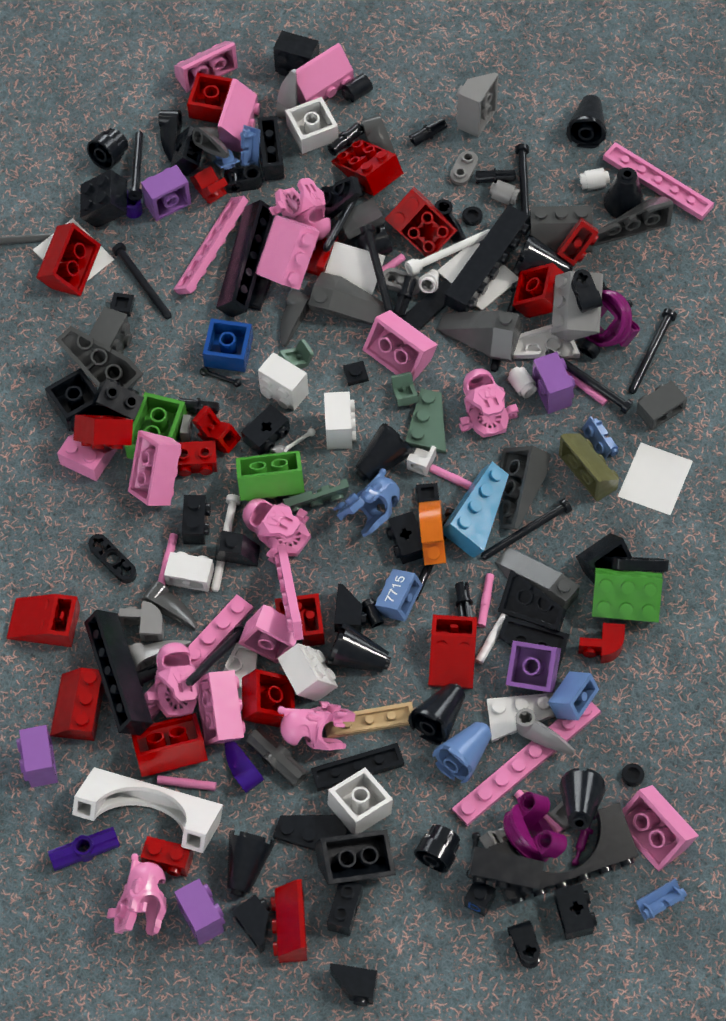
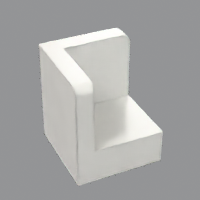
M432 446L429 452L416 448L414 454H409L407 458V469L427 476L436 457V447Z

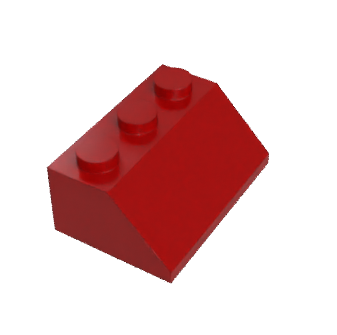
M74 223L57 226L36 278L51 289L81 296L101 244Z
M81 667L62 674L50 737L95 741L104 693V684L99 669Z
M196 713L153 723L142 735H131L141 777L152 776L157 773L208 761Z
M296 879L275 888V897H271V911H276V919H272V932L277 933V942H273L274 956H278L279 963L307 961L304 893L302 879Z

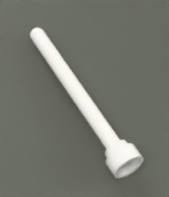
M486 229L420 260L412 258L404 263L406 272L411 277L419 274L423 267L482 241L490 229Z

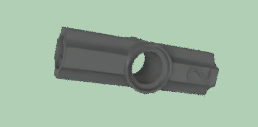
M261 728L255 729L249 735L246 743L262 757L266 765L269 764L273 768V772H278L293 787L298 786L306 778L308 772L292 758V754L282 743H276Z

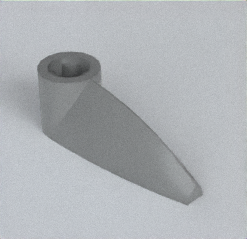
M296 69L289 72L280 86L277 98V117H286L285 110L298 106Z
M166 640L147 645L135 643L129 647L135 669L138 672L154 663L157 665L156 658L158 652L165 644L179 642L188 647L192 642L187 640Z
M523 708L516 713V728L521 736L555 751L568 755L573 754L575 749L552 729L537 721L536 715L531 709Z

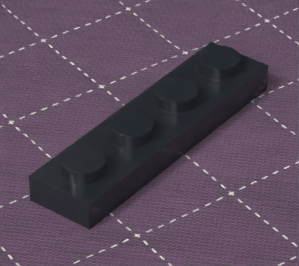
M394 743L311 768V773L317 792L334 787L363 768H366L373 776L405 765L399 745Z

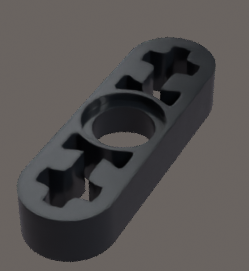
M95 534L89 539L88 545L91 553L120 582L128 584L136 579L137 572L135 566L104 535ZM96 541L98 543L102 542L103 548L106 550L104 553L100 547H95L94 543ZM110 555L119 557L118 561L113 564L108 563L106 560ZM121 564L126 571L130 570V576H123L122 569L120 568Z
M643 557L611 558V569L668 572L669 560Z

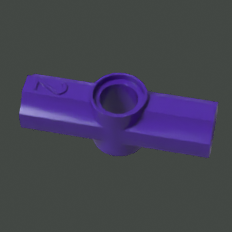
M110 827L89 836H78L71 843L49 850L48 854L54 871L78 862H88L96 855L120 847L114 828ZM89 846L86 852H79L80 847Z

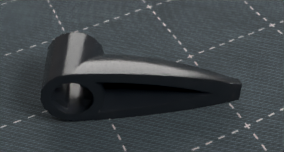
M160 110L158 121L161 143L168 160L171 162L176 139L182 129L181 110Z
M446 199L437 201L435 207L457 229L450 239L455 244L466 239L461 226L453 215L452 203Z

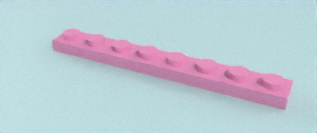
M236 594L187 647L190 652L192 665L195 668L201 666L233 633L235 627L241 624L254 610V607ZM155 683L147 690V692L155 691ZM158 703L147 705L152 720L161 711L158 708Z
M591 702L579 720L557 719L549 728L568 742L599 716L601 711ZM531 741L452 808V811L468 827L556 751Z

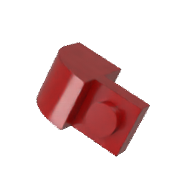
M211 166L190 177L195 189L209 204L227 194L224 189L228 185L225 178L218 179Z
M204 406L192 419V422L199 430L197 435L203 441L215 440L217 450L229 454L241 440L240 435L232 424L221 422L209 406Z
M603 623L601 639L580 637L578 654H583V656L588 658L600 655V663H608L615 660L623 649L625 624Z

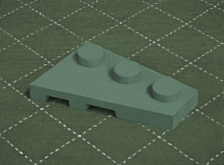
M421 388L418 396L419 402L416 403L405 441L410 446L430 450L432 446H435L436 452L446 454L442 394Z
M347 478L340 480L341 485L336 487L329 484L322 486L315 494L312 491H307L283 499V504L289 506L292 513H296L300 508L303 509V506L311 505L314 508L323 505L325 500L331 499L332 502L343 500L344 495H347L349 489Z

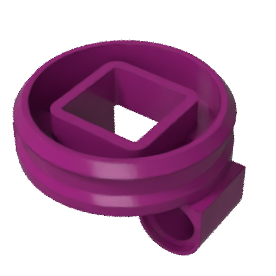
M602 290L603 305L601 306V318L609 310L615 319L606 330L600 326V333L584 338L599 347H609L617 344L621 347H626L639 333L640 327L632 320L630 305L623 295L613 290Z
M525 792L517 799L518 804L504 815L503 828L512 846L523 857L544 861V863L549 858L556 859L566 850L567 838L561 833L553 832L548 822L543 818L550 810V800L548 797L540 794Z

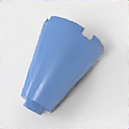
M474 722L436 747L432 756H436L437 762L435 764L437 768L453 781H455L456 777L462 780L460 783L468 782L492 737L489 726L482 722Z

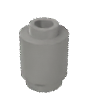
M498 180L496 183H492L489 194L492 195L491 199L507 205H515L520 190L512 184Z

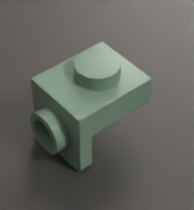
M305 339L300 340L296 348L281 350L278 353V356L300 369L307 367L314 355Z
M411 372L391 376L393 394L398 407L409 406L419 402Z

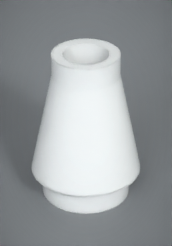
M431 269L419 278L418 285L422 292L433 293L438 289L440 275L437 270Z

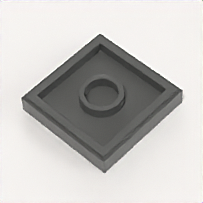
M372 198L353 207L342 228L347 238L351 239L361 234L360 228L362 226L372 224L376 227L385 223V220Z

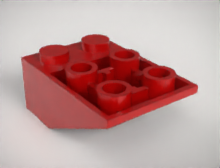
M362 139L355 141L352 146L339 153L331 161L347 177L354 176L358 178L359 184L365 187V192L372 196L378 194L404 174L396 154Z
M415 187L406 194L385 218L394 229L425 257L438 252L457 231L440 211Z
M49 594L16 598L6 638L72 647L80 612L78 597Z
M433 614L429 687H444L451 683L458 684L463 689H473L477 617Z

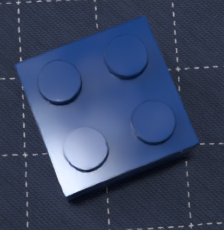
M211 319L203 350L204 367L246 372L253 341L252 324Z

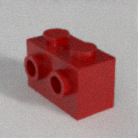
M581 217L558 247L557 254L573 266L577 262L580 263L585 257V251L589 245L593 246L599 237L597 235L599 233L598 229Z
M215 440L178 442L181 444V455L177 466L180 476H190L191 473L210 475L213 472H218Z
M147 836L140 858L142 862L157 864L163 871L172 876L179 877L181 875L187 877L194 855L192 850L181 847V844Z

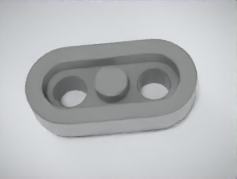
M464 151L458 156L450 172V180L454 185L464 186L470 181L478 165V156L474 152Z
M388 268L383 271L387 288L400 292L404 277L409 276L408 273L395 268ZM417 275L413 276L416 278L417 283L412 296L420 292L418 285L419 277ZM389 279H394L395 281H394V282H389L388 280H389Z

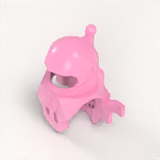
M302 178L298 181L297 187L300 190V194L294 188L276 191V206L269 208L272 216L282 213V216L314 227L320 231L317 241L324 239L330 233L331 220L324 217L326 205L324 193L315 185L313 180Z
M480 368L466 374L463 381V391L466 396L464 398V405L467 416L459 418L461 432L469 431L473 428L483 438L506 433L509 420L518 418L517 412L519 410L517 405L513 404L505 408L504 388L495 383L489 371Z
M261 498L252 499L244 507L243 521L246 527L256 533L259 540L270 548L266 556L269 557L268 561L275 564L274 555L278 554L277 545L286 544L288 556H298L311 539L310 533L305 526L309 520V517L306 516L308 512L301 508L294 516L289 506L283 503L273 505Z
M179 642L165 644L160 648L156 658L155 691L146 692L147 696H144L147 705L158 703V708L166 718L192 714L198 701L197 686L201 678L193 686H188L186 679L197 669L192 665L189 649Z
M319 701L320 706L311 709L284 708L283 706L278 708V713L284 714L280 730L288 744L296 746L300 739L304 737L307 745L313 749L329 751L346 749V744L341 740L322 737V731L325 724L333 721L335 727L345 728L343 722L355 721V713L343 709L340 705L330 704L328 701Z
M133 853L131 855L132 862L127 884L124 886V891L117 903V907L108 909L107 919L115 918L114 931L115 933L123 934L125 931H132L137 913L145 912L146 932L148 935L153 936L158 934L166 914V897H164V894L158 887V884H165L166 878L160 866L152 862H139L138 854Z

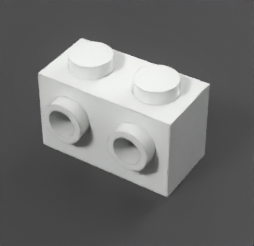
M181 551L177 553L170 552L164 573L166 585L209 592L214 573L213 559L203 555L198 557L191 556Z

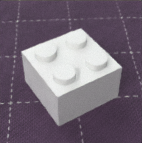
M322 97L285 110L286 124L302 154L328 145L339 137L338 125Z
M274 352L258 369L262 395L268 399H275L284 409L289 408L295 411L309 394L307 373Z
M350 391L324 393L327 450L353 449L352 441H356L354 399L350 400Z
M297 643L277 658L298 696L318 701L338 687L335 682L336 676L325 664L326 658L320 650Z
M363 768L328 790L327 805L352 834L362 833L389 816L392 812L393 799L366 768Z

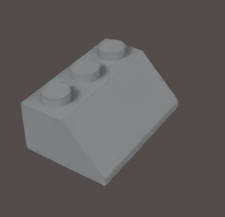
M490 73L467 79L465 84L458 88L456 94L458 97L456 105L458 109L456 116L458 129L479 138L497 110L498 73Z
M576 271L555 275L551 334L565 341H572L600 333L601 307L581 313L577 305L576 297L571 288L573 275ZM589 272L602 299L603 274Z

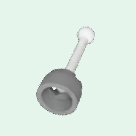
M309 428L306 434L286 447L283 445L274 446L270 449V454L288 452L289 449L307 437L314 436L316 433L315 429Z

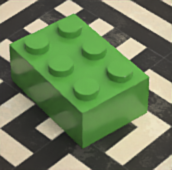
M144 392V399L133 422L132 445H125L127 458H134L138 430L171 437L178 441L183 414L187 415L184 401Z
M300 450L236 458L240 501H251L255 498L274 499L278 496H295L305 492Z
M595 568L592 617L659 623L663 582L662 573Z

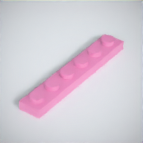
M616 142L603 155L604 161L619 170L626 167L634 169L641 184L657 194L671 199L675 205L701 221L714 207V202Z
M245 196L230 198L173 289L177 294H191L196 290L197 283L206 274L207 267L216 258L217 251L225 243L227 235L235 227V222L239 216L243 214L244 208L248 203Z
M286 544L277 545L278 554L274 555L288 632H293L294 640H302V622Z

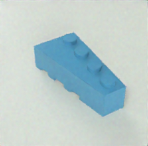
M493 461L481 469L443 526L444 536L473 558L485 550L509 476L507 472Z

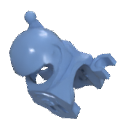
M384 468L379 470L377 476L357 494L352 493L345 502H340L333 508L335 511L339 509L337 517L341 521L348 514H354L357 510L361 509L367 517L365 527L361 531L363 537L374 532L389 519L392 514V507H396L400 499L398 485L392 479L384 476L386 474V469ZM378 504L385 505L384 512L377 510Z

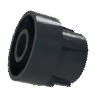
M112 128L98 134L87 144V152L90 159L95 165L104 170H110L120 162L124 152L128 149L126 137L120 131Z
M432 825L428 833H425L423 838H421L414 850V855L422 864L428 867L432 865L434 866L432 869L441 873H447L456 859L460 838L454 831L445 826Z

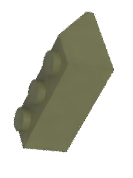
M566 433L560 436L559 457L597 502L618 489V474L606 465V461L601 454L595 452L589 439H585L580 433Z

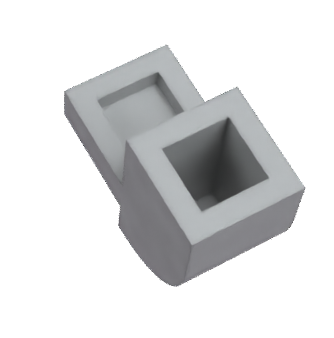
M142 601V609L133 606L119 608L121 625H140L139 634L141 641H163L164 622L160 610L154 604Z

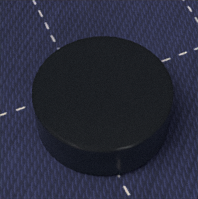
M474 206L466 208L462 214L463 222L468 226L479 225L483 219L482 211Z
M583 340L579 345V350L591 359H596L600 353V349L589 340Z
M627 764L622 769V781L630 787L640 785L644 780L643 768L638 764Z

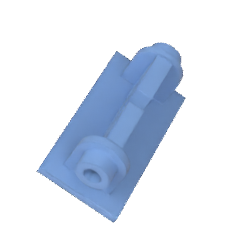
M243 125L242 132L240 133L243 151H241V161L239 164L241 167L248 165H257L259 167L260 129Z
M228 149L229 156L227 158L216 156L217 160H214L213 163L220 168H224V170L235 167V163L240 162V160L233 156L230 149Z
M590 416L582 428L585 437L590 440L595 452L601 454L605 460L609 454L612 457L616 456L619 453L618 446L611 437L605 438L609 433L603 426L602 421L597 418L593 419Z
M673 879L640 898L636 903L644 920L648 918L653 919L655 915L665 910L668 906L684 901L687 893L683 888L680 889L677 880Z

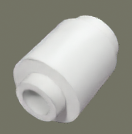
M604 168L587 170L579 174L582 190L587 189V191L606 188L607 183H610L609 173L604 171Z
M515 367L509 372L508 381L519 396L528 398L537 391L536 382L524 367Z

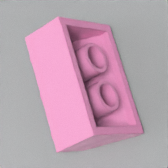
M224 41L174 65L175 77L186 93L192 90L197 72L222 76L237 69L236 46L234 42Z
M339 43L296 69L298 102L304 104L320 97L324 100L332 98L336 95L337 91L342 89L344 84L354 79L353 68Z
M234 78L232 79L217 127L219 139L231 151L241 152L243 148H241L240 133L242 132L243 125L255 128L256 120L254 117L259 115L261 104L258 103L256 93Z
M275 215L255 273L281 285L300 290L320 231L312 226Z
M389 310L375 318L362 350L396 375L411 372L414 381L430 363L438 344Z
M138 430L128 492L147 506H170L174 496L175 478L178 474L177 466L181 455V444L171 437Z
M235 670L207 673L201 677L197 686V698L205 746L244 738L246 727L241 718L242 701L238 697L239 679L235 676Z
M653 785L639 789L622 809L635 846L658 871L662 870L683 853L699 836Z

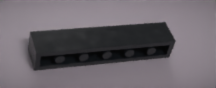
M258 200L244 208L216 308L229 317L245 313L249 307L257 278L255 272L274 217L269 210L270 206L262 200Z
M511 205L506 207L446 291L444 305L457 312H468L475 308L478 302L477 298L480 294H485L490 280H494L497 277L499 267L507 263L510 252L517 249L522 235L525 236L531 226L529 224L530 215Z
M95 610L84 624L118 732L140 736L153 724L118 613Z

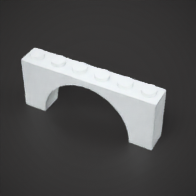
M94 767L74 796L72 815L94 821L103 812L120 806L136 805L154 808L171 816L180 825L183 831L181 847L203 853L220 824L223 804Z

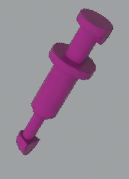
M591 825L586 829L579 830L581 832L576 845L577 853L572 861V866L579 864L580 854L585 850L589 834L594 832L590 829Z

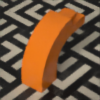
M441 500L419 502V521L424 565L445 564L447 562Z

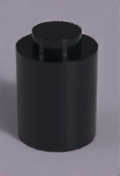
M362 73L344 84L341 92L345 100L354 102L372 91L373 85L367 75Z

